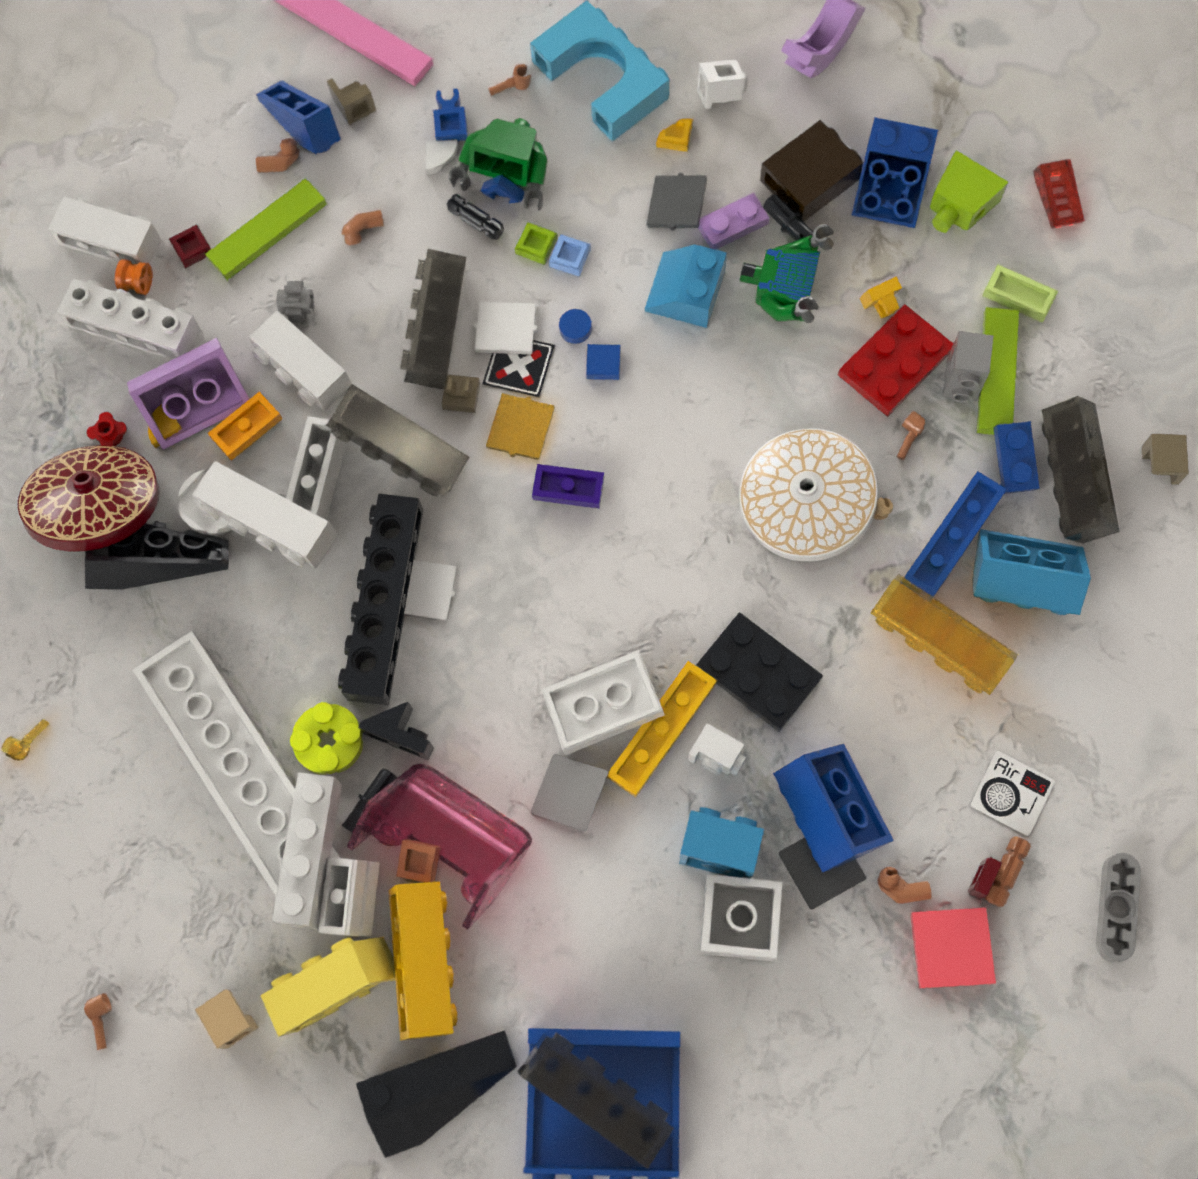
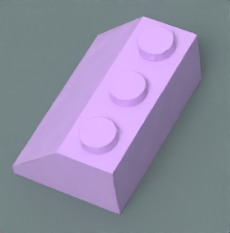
M217 338L127 382L129 394L162 450L227 418L249 400L243 385ZM161 404L164 413L169 418L176 419L182 427L180 431L167 439L163 438L152 416L153 412Z

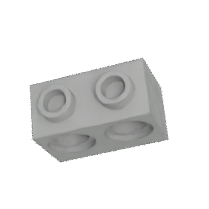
M964 331L958 332L946 362L942 397L952 398L956 402L977 400L990 372L993 335Z

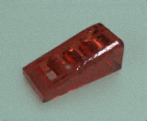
M1071 158L1040 164L1033 170V175L1051 228L1083 223L1085 220ZM1059 176L1060 180L1051 182L1050 177ZM1063 187L1064 192L1053 193L1054 188ZM1067 198L1068 203L1056 205L1055 200ZM1071 210V216L1059 218L1058 212Z

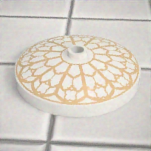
M805 428L789 431L771 439L753 455L741 478L739 498L745 523L754 538L762 546L783 558L810 562L837 556L861 539L874 518L878 502V488L872 464L855 443L832 431ZM807 487H812V489H811L810 491H803V490H802V489H807Z

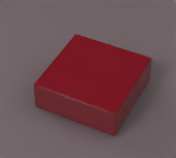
M197 224L169 238L185 269L207 258L205 254L211 250Z
M992 857L983 860L967 891L969 892L968 894L979 900L987 897L1002 862Z

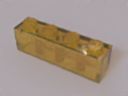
M900 574L892 580L870 612L877 617L875 622L880 627L889 632L894 630L906 637L904 641L908 646L918 652L925 650L935 657L934 662L936 665L949 673H952L954 670L965 678L964 683L969 688L980 694L984 691L990 695L1018 656L1017 653Z

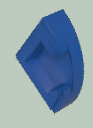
M503 175L485 181L480 192L492 199H495L496 195L510 198L508 203L522 202L525 193L524 190Z

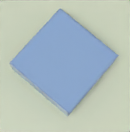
M560 234L550 257L549 267L580 277L591 250L590 244Z

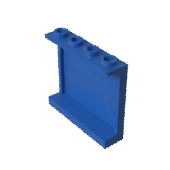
M528 1028L527 1127L523 1174H532V1179H555V1174L571 1175V1179H594V1175L609 1176V1179H632L633 1176L648 1177V1179L679 1178L680 1031Z

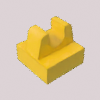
M896 276L868 289L859 299L865 310L874 306L879 316L883 319L894 314V311L899 309L895 294L902 289V286Z

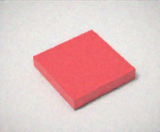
M986 908L910 913L919 989L996 984Z

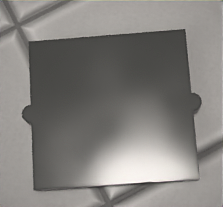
M679 173L678 176H655L646 223L647 227L670 228L671 231H674L676 228H699L707 184L706 175L684 176L683 173Z

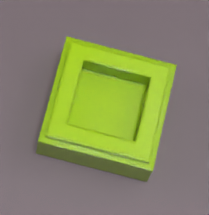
M527 222L515 247V254L545 265L558 239L557 233Z

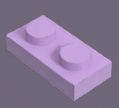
M752 193L700 218L698 229L709 247L716 250L768 225L769 216L756 195Z

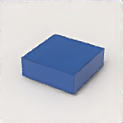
M587 344L586 378L620 380V345Z

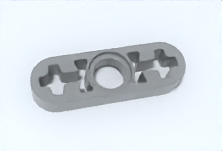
M1118 853L1109 857L1102 867L1096 947L1103 959L1114 963L1129 959L1135 951L1141 868L1136 858L1127 853ZM1120 862H1123V867L1130 871V875L1122 878L1121 888L1128 887L1129 892L1125 890L1111 891L1110 889L1111 886L1119 885L1120 876L1119 873L1113 872V867L1119 865ZM1113 897H1120L1127 903L1128 913L1124 918H1117L1110 912L1109 902ZM1108 923L1112 925L1126 924L1127 926L1126 929L1118 930L1117 939L1118 942L1124 943V949L1117 951L1116 955L1114 954V949L1107 946V940L1114 939L1116 927L1108 928Z

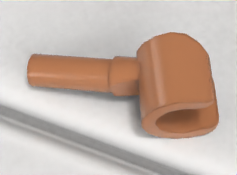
M516 65L513 70V77L488 88L491 96L512 87L518 90H526L531 82V75L525 76L527 65Z
M915 411L911 412L902 424L909 433L896 456L901 460L905 459L913 441L924 430L925 419Z
M105 993L89 999L84 1006V1012L92 1020V1025L94 1026L97 1050L107 1048L101 1016L111 1012L112 1007Z

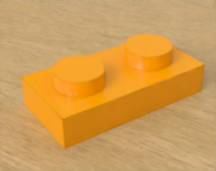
M258 392L207 434L232 461L283 418L271 403Z

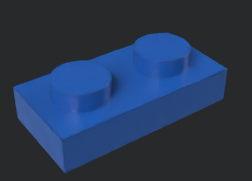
M1031 421L1001 424L993 427L1001 486L1007 489L1004 494L1040 489Z

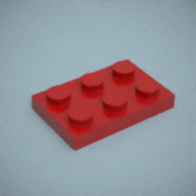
M904 304L839 369L838 376L888 417L950 354L954 343Z

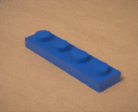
M977 471L904 576L902 583L931 601L1007 489Z

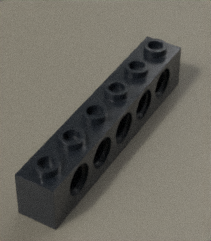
M378 494L376 505H371L369 513V524L372 525L371 536L365 537L363 545V556L366 557L365 568L359 570L357 577V589H360L358 602L354 601L351 609V622H354L352 635H347L344 652L348 659L346 669L342 668L340 670L338 678V688L342 689L341 693L348 701L389 706L412 566L415 560L423 516V507L419 498ZM389 529H400L396 537L390 539L384 537ZM383 561H394L391 569L387 571L378 570L379 565ZM381 592L388 593L385 602L381 604L372 603L376 594ZM374 625L382 626V631L378 636L373 638L366 637L367 630ZM368 658L376 659V664L372 670L360 671L361 663Z

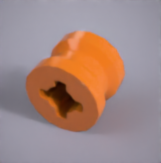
M121 259L115 270L116 288L127 292L135 290L137 294L141 295L148 294L153 278L151 265L145 262L133 264L131 260Z

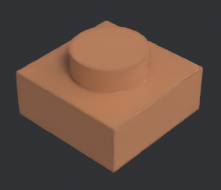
M409 839L402 840L396 877L419 882H435L441 846Z

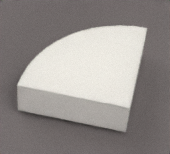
M457 140L426 141L427 175L441 172L443 167L455 159L458 152Z

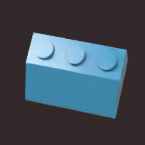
M983 529L979 530L972 577L973 595L991 603L998 601L1014 603L1016 606L1024 609H1031L1033 607L1048 609L1058 615H1067L1069 613L1080 615L1091 580L1084 547Z

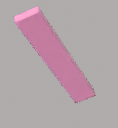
M274 0L414 87L433 66L431 57L337 0Z

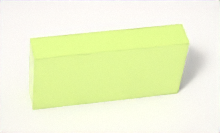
M997 265L982 296L1010 309L1019 310V313L1043 323L1058 291L1001 265Z

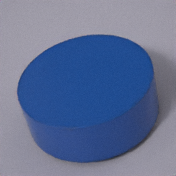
M580 309L566 311L559 320V330L562 338L573 344L586 341L592 332L590 316Z

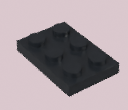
M740 612L696 664L698 668L715 678L718 686L778 732L783 729L823 678L820 672Z

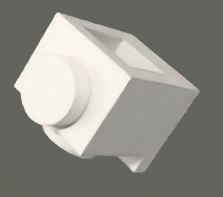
M737 60L700 63L697 92L705 109H711L712 103L742 100L743 92L747 91L748 81L746 73L741 71Z
M706 723L689 753L688 761L695 764L699 758L703 761L701 765L716 775H720L723 772L728 776L730 773L737 776L747 758L741 755L745 744Z

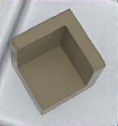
M333 78L327 80L331 97L349 125L376 112L372 93L366 84L361 85L358 81H355L339 89Z
M1151 434L1141 446L1142 459H1151L1152 474L1170 475L1171 485H1179L1189 474L1187 435Z

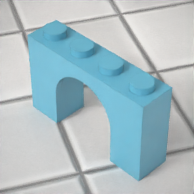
M587 0L530 42L532 62L551 81L555 80L577 62L586 58L602 57L620 66L624 72L621 80L591 103L592 122L612 142L669 99L670 79L667 73L661 67L657 68L649 60L643 49L640 47L636 48L628 40L627 35L621 28H615L608 21L605 13L600 8H595Z

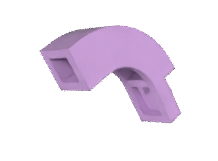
M826 0L820 14L806 34L799 39L786 40L781 49L783 53L788 55L785 63L809 78L818 76L829 66L846 44L866 8L852 0Z

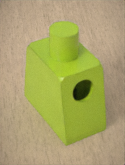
M956 150L934 191L930 203L931 210L937 213L932 219V225L943 233L948 232L953 224L963 230H969L1001 201L1008 181Z

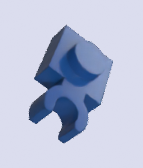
M457 88L453 89L454 96L450 100L442 98L441 90L436 91V101L439 109L433 110L436 141L457 140V142L466 141L468 137L464 106L460 107L461 100Z

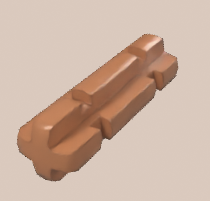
M1017 836L1010 839L1006 848L1008 853L1003 855L1001 859L1002 865L994 880V885H992L988 896L985 897V900L998 907L1006 904L1010 895L1008 890L1013 888L1023 866L1022 858L1027 857L1031 848V844L1025 839Z

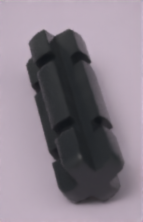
M453 194L447 202L449 212L456 216L461 215L460 219L480 232L485 231V235L493 240H497L504 231L502 222L494 217L490 219L488 213L471 202L465 203L466 199L460 195Z

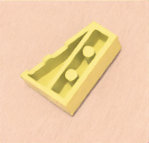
M384 936L352 941L351 937L345 938L330 947L332 953L322 958L321 955H318L300 965L302 971L294 976L292 973H287L271 982L273 988L260 996L278 1037L296 1033L338 1011L340 1006L357 996L362 998L370 994L369 989L381 982L394 981V957Z

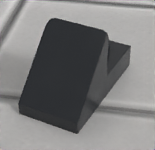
M409 702L402 703L361 721L358 727L365 736L427 761L434 749L430 741L426 740L428 737L426 733L412 727H408L407 732L404 731L413 711Z

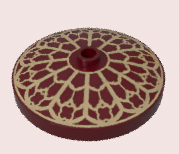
M93 445L80 447L48 460L28 477L19 493L18 513L28 534L46 547L69 552L100 549L127 538L148 521L158 504L159 484L151 464L135 451L119 446Z

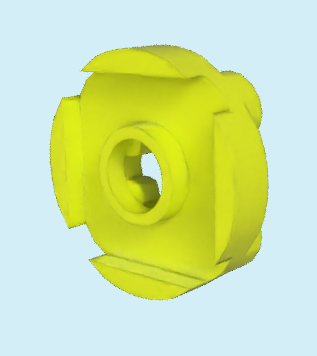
M321 702L305 711L294 725L290 744L295 757L306 769L318 775H326L346 771L358 760L363 749V734L358 728L360 722L352 712L337 704ZM334 731L333 738L336 741L333 746L326 744L323 748L320 747L319 744L322 740L319 737L321 734Z

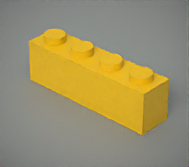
M440 881L397 884L389 889L388 893L400 1041L453 1034V1026L457 1024V1010L455 1004L451 1003L450 988L454 984V974L451 965H447L446 951L450 949V933L448 928H444L443 913H446L447 910L446 893L441 891Z

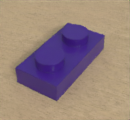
M537 464L532 499L600 509L605 478L604 472Z

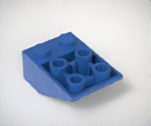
M874 117L852 216L915 228L937 139V129Z

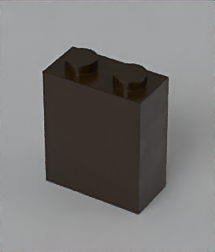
M819 120L762 162L760 181L772 194H777L795 213L799 212L801 219L806 221L859 181L863 162L860 155L854 149H849L840 140L838 133L833 128H828Z

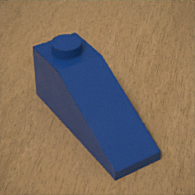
M282 80L256 94L260 103L294 140L312 153L326 152L331 148V145L341 140L330 106Z

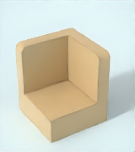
M227 989L195 1009L217 1049H228L258 1029L253 1017L243 1013L233 994Z

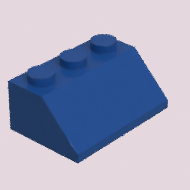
M844 744L804 754L773 773L779 784V790L785 797L795 817L796 824L801 829L811 849L812 856L818 863L822 873L842 866L894 841Z

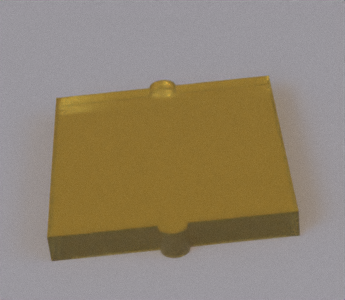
M502 393L486 448L509 453L510 457L518 455L540 460L555 406L533 401L529 396L524 399Z

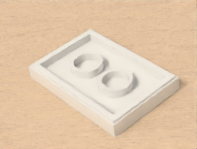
M639 650L541 689L565 755L665 715Z

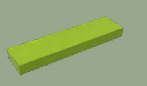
M305 178L205 255L228 281L327 205L326 200Z
M986 307L984 310L982 334L993 335L990 372L978 399L977 433L994 435L993 427L1001 424H1010L1014 421L1019 310Z

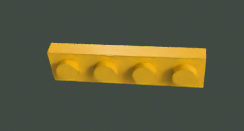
M687 661L659 700L665 715L642 724L609 770L607 778L636 798L713 690L717 680L690 661Z

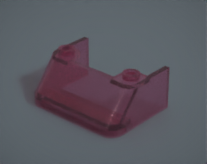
M415 764L366 803L346 847L353 851L370 835L386 846L401 845L402 840L406 839L441 846L439 859L466 877L460 889L463 897L472 905L462 924L468 930L493 904L526 855L532 843V837L525 828L435 768L425 764Z

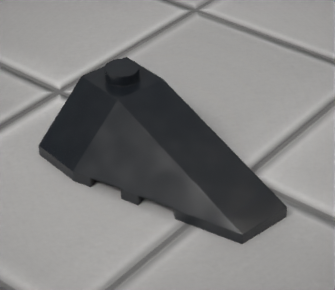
M155 521L153 525L145 523L132 535L115 544L85 551V589L123 590L228 570V540L192 530L182 533L167 529L166 523Z
M503 1030L356 1083L366 1120L384 1157L387 1158L422 1145L471 1103L513 1071L517 1065L506 1032Z

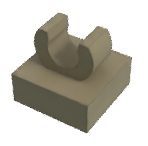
M446 374L441 403L443 410L476 413L480 388L479 378Z

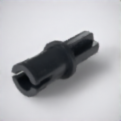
M777 194L771 195L765 201L763 208L781 226L780 231L782 233L787 232L795 241L813 234L811 228L801 219V214L799 212L795 213Z
M381 769L364 795H358V798H360L359 802L341 826L361 838L377 812L382 813L383 809L381 806L398 783L399 778L389 770Z

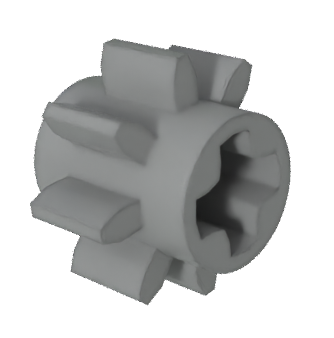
M287 281L284 289L277 291L278 311L288 316L290 322H304L307 314L314 313L313 290L304 288L303 281Z

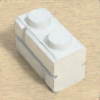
M327 858V877L324 882L319 933L372 937L380 862Z

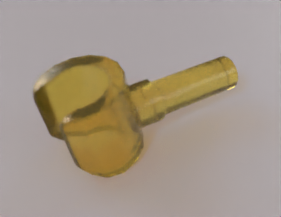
M43 718L21 740L12 736L8 737L1 747L2 752L14 760H24L29 754L30 744L49 723Z

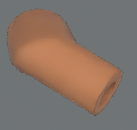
M291 138L283 139L280 144L281 150L275 156H257V172H283L287 170L299 158L300 150L297 148V142Z

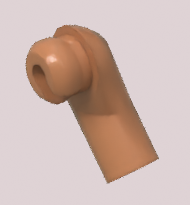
M381 210L357 214L342 227L341 235L345 237V243L347 245L359 244L362 240L360 231L384 226Z
M885 867L880 871L878 885L881 891L896 903L904 904L932 898L928 881L908 884L897 874L898 870L893 867Z

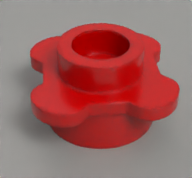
M103 412L99 415V420L96 424L87 429V436L91 440L96 439L101 446L112 447L122 441L124 434L127 432V426L124 422H118L113 419V415L110 412ZM106 428L110 429L109 432L104 433Z

